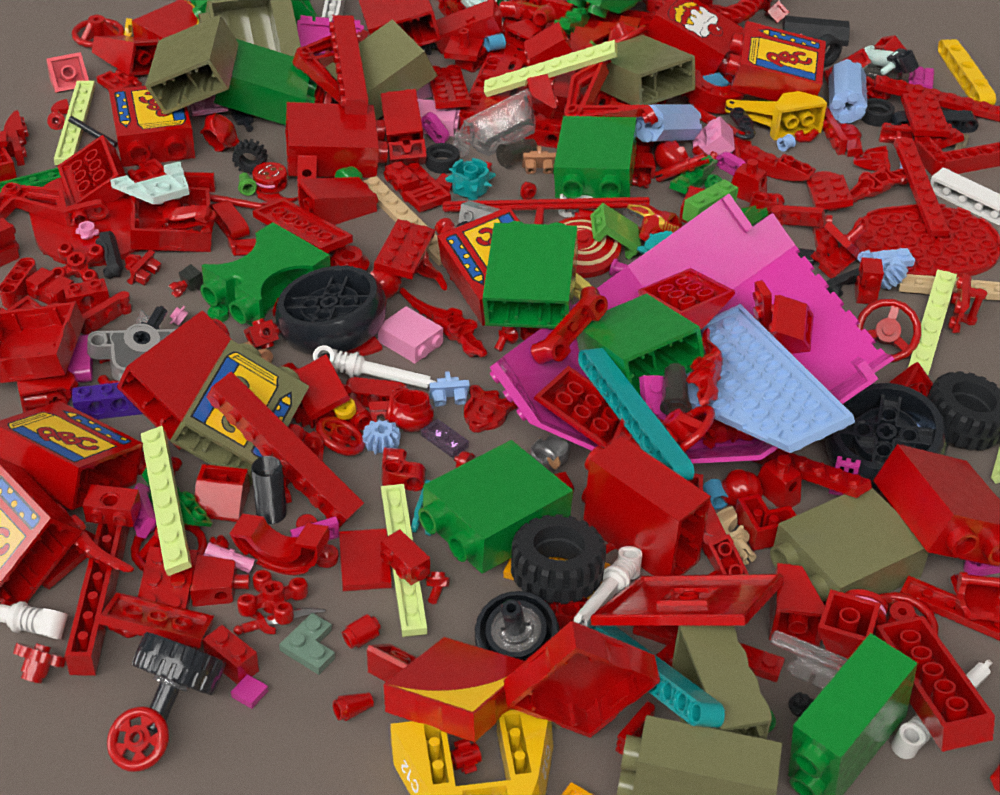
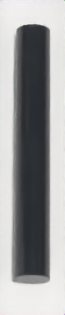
M70 116L68 122L95 138L104 135L74 116ZM104 135V137L115 148L117 146V142L109 138L108 136Z

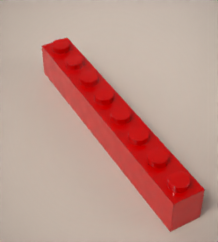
M333 15L332 22H329V33H331L332 53H334V63H336L335 71L337 74V84L339 85V96H341V107H344L345 114H367L368 95L354 16Z
M232 371L212 386L206 396L210 404L217 408L226 417L227 421L243 434L246 440L252 442L259 449L262 456L278 458L282 464L283 475L327 519L336 517L340 528L361 508L364 502Z
M98 523L94 542L107 553L122 560L130 527ZM89 558L65 652L69 675L96 676L107 626L99 624L100 615L113 598L120 570H115L112 567L108 568L101 562L96 563L93 558Z

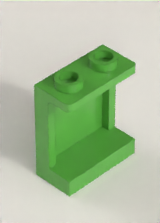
M602 203L590 215L593 239L600 242L606 235L612 237L624 245L625 257L630 260L639 253L637 248L641 246L638 225Z

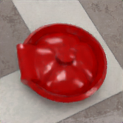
M352 245L336 249L334 255L330 257V267L353 266L366 271L370 264L368 257L362 253L361 249Z

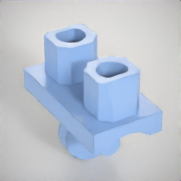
M445 371V378H437V382L430 383L429 399H433L436 407L446 405V397H454V402L457 405L466 404L469 380H459L458 377H450V371Z

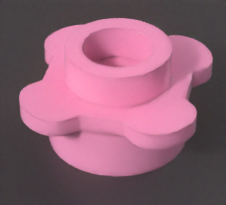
M90 221L80 223L75 230L77 234L81 235L82 239H90L94 235L99 234V230L95 229L94 223Z
M184 305L181 309L176 307L170 315L172 318L170 324L174 322L179 326L188 312L184 310Z

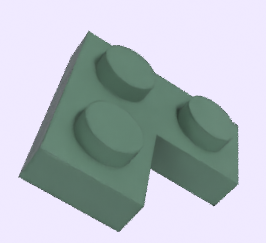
M311 613L279 644L280 651L319 675L335 659V652L320 643L332 631V625Z

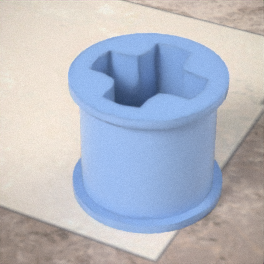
M787 134L785 137L777 140V147L783 152L794 147L796 144V140L791 134Z

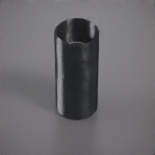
M263 456L256 459L251 465L256 515L264 516L267 523L272 525L281 522L287 513L283 469L278 458Z

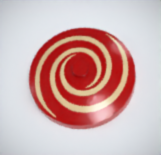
M570 217L558 222L577 226L578 259L576 273L582 278L600 276L610 270L614 259L619 260L621 243L608 235L600 242L593 239L591 217Z

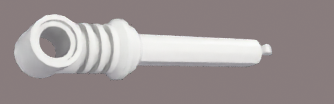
M322 345L316 348L313 353L314 360L318 359L323 353L330 354V361L335 371L338 372L340 370V373L346 371L345 373L350 378L365 374L427 390L430 387V383L436 382L430 380L431 376L365 361L364 357L359 355V352L348 355V352L343 354V351H340L338 353V350Z
M625 546L619 549L616 561L612 566L604 569L602 584L576 614L574 622L589 628L591 626L590 616L609 602L615 594H619L629 586L631 579H636L640 576L642 551L633 546Z
M19 601L12 606L0 604V622L7 623L11 631L15 633L26 631L61 640L68 614L46 608L31 607L24 601Z
M989 659L985 663L979 662L966 674L975 688L991 673L988 667L993 662ZM917 713L909 722L901 725L891 742L892 750L900 758L911 759L915 757L918 750L932 738Z

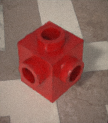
M264 318L252 322L253 326L243 330L247 341L255 348H270L274 346L273 342L279 339L278 327L275 323L273 324L272 319L265 321Z

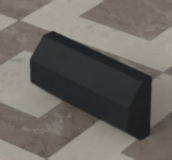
M785 16L783 19L782 29L815 39L824 34H832L842 42V46L848 47L849 21Z

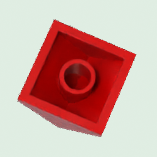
M392 644L369 645L367 648L368 673L387 682L417 657Z

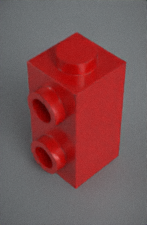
M401 529L381 540V559L396 571L399 578L405 579L410 585H413L418 581L424 580L430 574V557Z

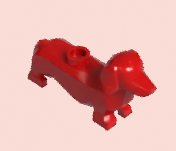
M172 199L156 207L157 211L161 214V218L156 221L158 226H162L164 223L166 225L162 229L187 230L197 226H205L201 230L202 233H212L217 215L207 205L182 207L178 199Z
M678 402L665 404L666 416L678 408L686 413L692 409ZM702 414L694 419L703 422L706 415ZM714 419L713 424L702 438L706 439L703 441V444L713 449L715 443L721 444L728 440L735 443L738 439L752 441L755 437Z

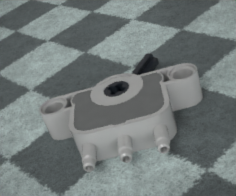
M157 306L147 323L134 324L128 327L127 330L94 331L90 333L87 341V354L93 359H110L112 377L120 381L126 367L176 329H159L168 312L164 306Z

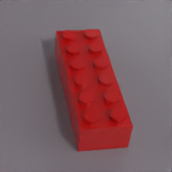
M924 616L876 626V637L918 663L909 702L942 752L993 740L994 713Z

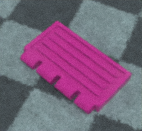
M300 15V20H297V31L301 47L331 35L329 33L328 17L315 16V21H312V16ZM354 20L356 33L358 31L361 32L364 29V25H360V20ZM325 51L314 55H323L325 54Z

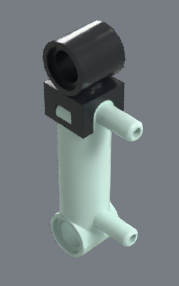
M873 45L864 48L871 63L863 67V70L877 66L884 67L880 70L882 75H886L891 70L892 72L907 74L919 67L913 50L899 48L896 51L875 49Z

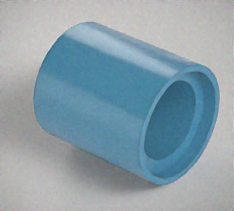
M503 34L486 36L484 39L488 52L506 47Z
M711 479L703 485V491L711 496L710 501L715 510L722 509L728 505L721 498V496L728 497L722 487L721 480Z

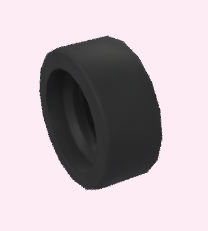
M824 34L818 39L826 41L825 50L830 45L824 58V67H829L839 58L842 51V42L832 34Z
M880 98L867 99L868 106L861 118L864 123L875 127H882V124L892 122L891 117L895 112V108L891 102Z
M436 143L426 149L427 158L425 165L430 171L445 174L452 172L449 168H453L454 163L460 160L458 148L448 143ZM438 157H445V158H448V159H437V158H438Z

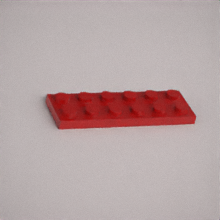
M448 65L441 68L440 66H433L437 77L431 80L429 85L435 108L470 107L471 99L460 66Z
M281 199L252 210L255 219L266 225L273 222L327 254L335 249L344 248L353 242L352 234L286 199Z

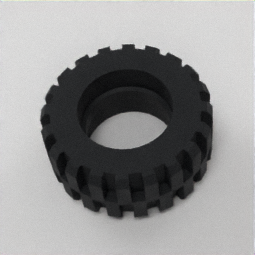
M964 371L948 372L938 377L934 381L927 398L936 405L945 420L948 431V443L950 442L955 447H964L966 450L971 451L977 449V451L989 449L1000 442V389L994 382L986 380L987 378L976 376L970 372L967 374Z
M556 514L554 517L545 515L541 519L534 518L529 524L525 523L514 536L512 542L511 575L516 585L523 592L533 593L546 600L547 603L554 604V602H560V604H568L569 601L574 603L581 601L582 597H589L601 585L606 558L605 541L593 526L589 527L587 522L583 520L578 521L576 517L569 516L568 518ZM551 557H559V558H565V559H568V560H553V559H550V558H551Z

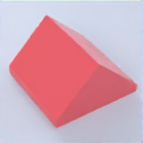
M81 52L46 59L50 82L55 93L74 90L77 81H89Z

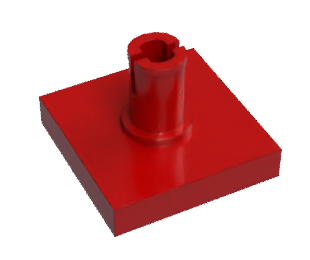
M461 28L459 36L450 37L444 51V58L477 62L484 46V39L469 38V29Z
M829 221L824 227L857 259L861 251L855 246V242L868 230L858 222L849 233L843 234Z

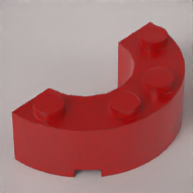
M695 69V90L681 95H685L689 98L688 102L704 111L715 114H728L725 111L726 101L729 99L743 100L746 94L732 91V83L723 87L713 85L701 76L699 70Z
M242 514L229 533L235 545L245 556L249 553L257 559L256 564L284 575H300L308 572L312 566H315L330 538L329 526L306 523L298 537H289L275 531L267 523L264 516Z

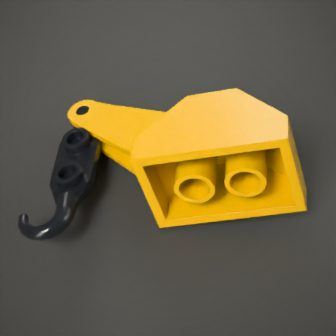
M795 91L783 93L777 102L729 99L726 101L725 111L730 113V117L740 130L748 132V135L736 132L735 135L743 140L754 138L756 132L753 121L770 126V136L775 141L785 137L787 134L795 137L794 133L797 130H803L804 134H807L815 128L821 133L827 102L822 97Z

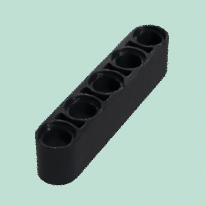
M898 111L892 115L891 121L893 125L908 124L910 126L905 111ZM943 111L947 124L950 123L952 128H956L961 133H972L979 127V123L972 111Z

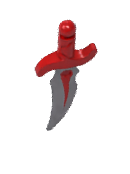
M320 608L294 609L293 619L311 613L325 612L326 610ZM256 612L255 615L250 617L256 620L243 623L241 626L237 625L233 629L236 635L258 629L266 634H276V628L269 625L278 623L274 619V614L263 617L260 612Z

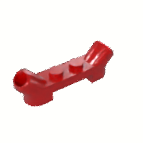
M526 0L501 1L499 4L502 18L528 19L534 22L537 27H543L547 23H552L556 18L554 8L549 5H534L527 3Z
M593 286L583 288L580 293V301L544 340L532 344L531 354L538 364L551 360L563 361L571 352L569 346L592 320L599 321L606 313L608 308L606 297L600 295L598 289Z

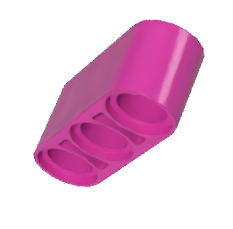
M88 335L79 336L68 366V371L75 375L78 383L93 381V358L87 354Z

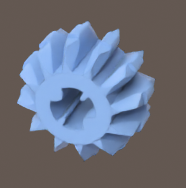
M890 256L888 259L883 260L884 275L881 287L889 290L893 286L897 287V284L902 283V280L907 277L908 269L898 257Z
M378 419L377 422L370 421V424L365 426L363 430L364 434L362 437L367 451H374L375 455L383 453L384 447L398 448L400 444L399 428H397L396 423H390L388 419L385 421Z

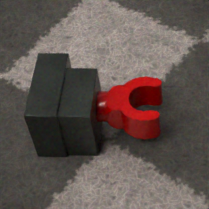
M190 264L178 273L181 281L173 282L169 287L173 290L171 294L176 298L180 297L186 288L191 292L195 289L200 291L201 286L204 284L202 272Z

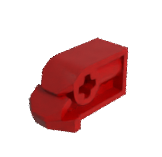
M67 370L66 375L17 381L23 413L58 401L67 404L72 396V388L78 387L75 375Z

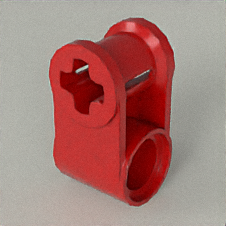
M755 191L752 193L749 207L756 206L757 209L767 207L768 214L770 215L772 206L784 205V197L779 193Z

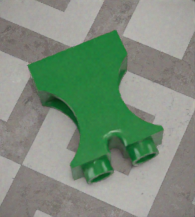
M272 222L256 232V244L246 256L229 263L202 265L204 284L200 288L204 300L211 306L225 305L238 323H247L253 326L252 322L265 318L269 310L274 307L277 298L280 297L283 290L291 282L311 271L330 267V255Z

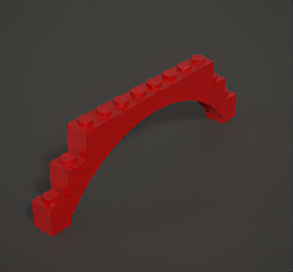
M621 16L619 22L616 23L598 21L597 27L594 28L576 26L574 32H571L569 40L572 52L583 50L584 46L589 44L591 40L596 45L608 42L609 29L622 21L640 27V18ZM579 69L554 76V89L552 92L558 99L556 111H565L571 76L577 73ZM581 91L579 95L578 104L581 103L584 97V94Z

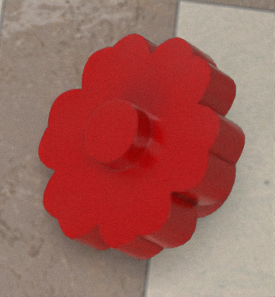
M16 643L13 654L25 658L21 668L23 672L21 678L42 684L43 678L47 677L51 665L64 668L66 663L65 656L51 652V647L36 643L35 647Z

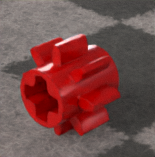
M466 739L454 742L455 749L450 750L454 770L461 769V772H464L465 775L477 771L476 764L482 762L481 752L477 743L470 744V741Z

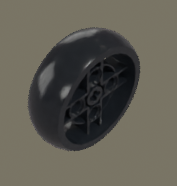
M353 266L320 268L300 276L283 290L276 305V324L286 342L300 352L313 355L315 349L322 345L336 349L338 353L340 351L346 352L366 343L379 331L385 320L387 300L378 280L361 268Z
M893 383L871 384L843 403L853 414L855 423L824 438L827 455L833 466L835 467L837 456H841L844 461L850 458L851 462L854 463L856 460H860L858 475L871 480L872 488L877 493L882 492L873 480L897 444L945 456L948 450L947 426L936 405L920 392L907 386ZM848 448H854L857 455ZM849 468L848 472L853 473V469Z

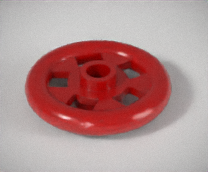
M326 416L316 423L315 430L317 434L323 437V444L332 451L345 456H355L364 450L363 435L350 422L335 416ZM325 426L331 429V431L326 430Z
M134 707L126 710L116 718L108 732L107 750L110 758L119 768L130 772L143 771L152 767L161 759L167 749L169 742L168 725L164 717L152 708ZM141 717V725L131 727V720ZM155 724L158 733L151 736L148 727ZM120 732H126L124 743H118ZM139 734V740L134 743L135 736ZM150 744H152L155 748L151 752V754L146 757L143 754V751L146 750L150 746ZM127 749L135 753L132 760L124 757Z

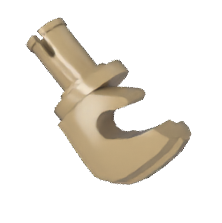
M731 506L716 513L726 535L730 534L744 565L749 564L747 558L752 563L756 559V554L747 544L750 535L743 525H740L736 531H733L737 526V513L734 507Z

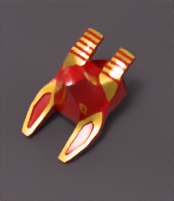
M630 203L627 206L628 209L643 216L641 227L638 226L640 240L645 242L650 238L649 235L651 233L653 235L664 231L674 233L683 225L676 213L659 211L653 206L643 203Z

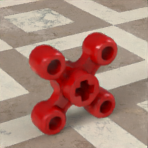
M62 242L58 245V255L62 260H66L67 264L64 267L52 269L55 277L64 276L69 278L73 275L76 278H82L83 282L99 279L97 272L89 269V266L93 262L99 263L105 259V251L101 245H91L86 254L78 251L75 252L72 244L69 242Z
M258 570L253 575V587L260 594L256 596L248 593L241 595L237 601V608L239 614L243 617H251L256 614L258 609L263 608L265 612L274 614V619L278 624L288 625L293 621L294 609L286 601L291 598L297 601L305 599L308 595V583L304 578L296 577L289 582V585L283 586L281 582L272 580V575L269 571Z

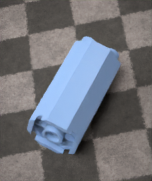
M846 59L834 64L829 75V109L835 120L842 124H849L861 119L868 105L866 74L860 63H853L851 60Z
M649 105L658 119V122L653 125L646 124L642 117H636V135L642 142L694 140L702 130V124H700L701 113L693 105Z

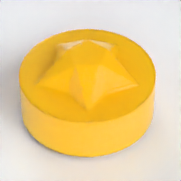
M352 398L333 409L339 419L346 420L355 415L357 409Z

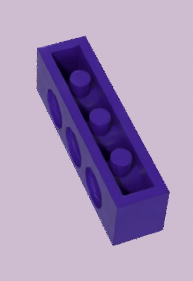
M118 383L72 388L73 407L97 420L143 414L117 388Z

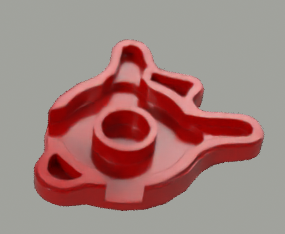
M472 385L469 387L470 399L464 406V419L472 432L478 433L493 430L503 425L508 413L517 409L518 406L514 401L510 403L507 398H499L497 390L484 391L480 386Z

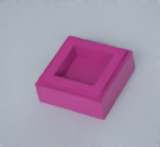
M247 674L231 691V697L253 709L268 692V686Z

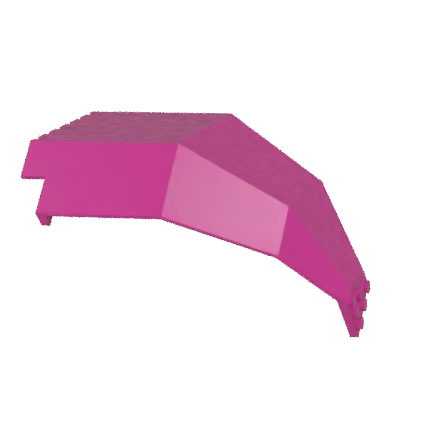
M730 194L721 198L597 287L600 295L605 296L608 301V310L639 297V289L692 268L735 290V295L717 314L741 304L754 317V282L763 280L772 293V304H774L775 295H782L808 304L814 315L811 351L794 353L792 355L842 404L877 381L878 378L875 373L894 360L893 356L885 353L882 348L877 350L873 346L876 342L866 329L861 331L857 327L860 324L850 310L846 312L843 310L842 306L844 303L835 292L831 294L828 292L827 288L829 285L820 274L814 275L812 272L814 267L805 256L803 258L799 257L798 253L800 250L775 215L772 213L755 226H752ZM541 328L491 365L490 369L492 371L490 375L497 384L501 383L503 385L505 397L510 403L512 401L515 402L518 406L516 411L523 421L528 420L530 424L592 451L599 445L534 400L535 395L568 365L590 380L578 362L579 347L577 338L569 346L571 352L563 361L551 360L538 364L531 354L532 344L544 340L554 330ZM665 397V404L676 402ZM755 437L752 441L738 439L735 443H732L730 440L721 444L715 443V447L710 449L703 444V441L706 439L701 438L684 453L693 464L762 460L778 449V447Z

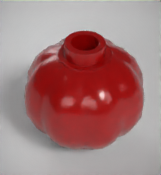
M742 469L733 470L722 481V487L728 497L721 496V498L728 504V507L733 506L736 509L738 498L760 494L761 498L763 496V487L760 479L752 472Z

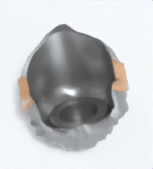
M548 436L545 440L539 437L531 446L529 454L548 470H556L567 461L572 444L556 436Z

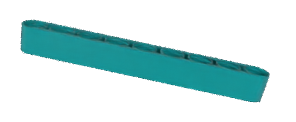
M603 348L581 350L578 354V362L581 369L620 421L623 418L625 421L624 426L632 434V437L641 449L686 480H692L695 473L693 463Z
M591 625L589 627L653 654L615 625ZM655 655L660 682L648 692L692 726L721 727L725 719L723 705Z

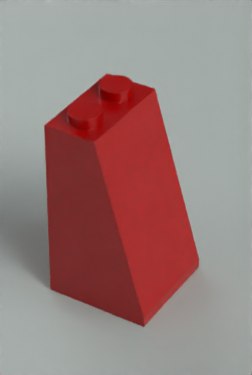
M125 35L94 36L92 53L128 76L149 74L159 40Z
M416 89L380 93L387 143L403 141V145H409L410 140L424 139Z
M360 177L297 180L299 207L333 225L377 212L378 197Z

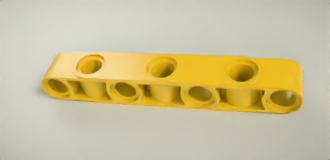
M957 39L940 40L938 42V52L966 95L973 100L985 101L995 105L996 94L959 41Z

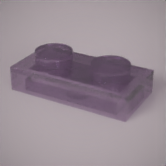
M439 419L421 429L422 437L452 458L469 447V441Z

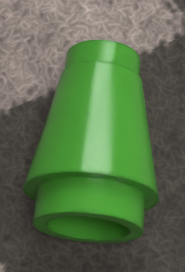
M240 174L239 192L246 196L254 194L257 189L256 182L249 174Z

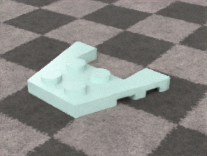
M180 161L164 165V172L167 175L135 183L127 175L111 179L112 188L153 205L163 204L165 201L181 199L183 196L189 195V187Z

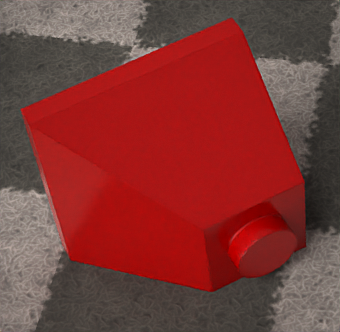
M919 362L914 363L889 382L912 388L926 397L933 385Z

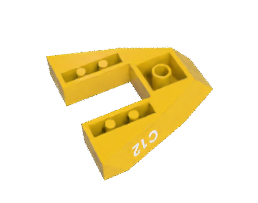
M509 710L497 720V736L506 777L505 781L456 786L447 733L436 727L413 721L391 724V747L394 766L410 795H546L553 752L552 721L536 718L517 710Z

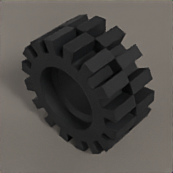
M244 139L243 142L241 140L236 145L232 155V162H235V167L239 166V171L243 169L244 173L249 171L250 175H252L253 169L257 165L267 161V149H264L263 144L259 145V141L254 143V139H250L249 142L247 139ZM250 153L257 160H249L243 154Z

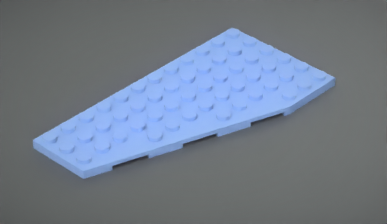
M741 304L715 315L700 330L702 337L703 331L706 328L710 329V341L720 349L724 358L720 375L721 379L716 385L719 390L718 399L708 404L714 408L716 420L789 453L801 450L804 446L822 440L826 436L855 423L853 414ZM691 372L664 383L665 397L691 409L701 406L697 397L699 387L686 381Z

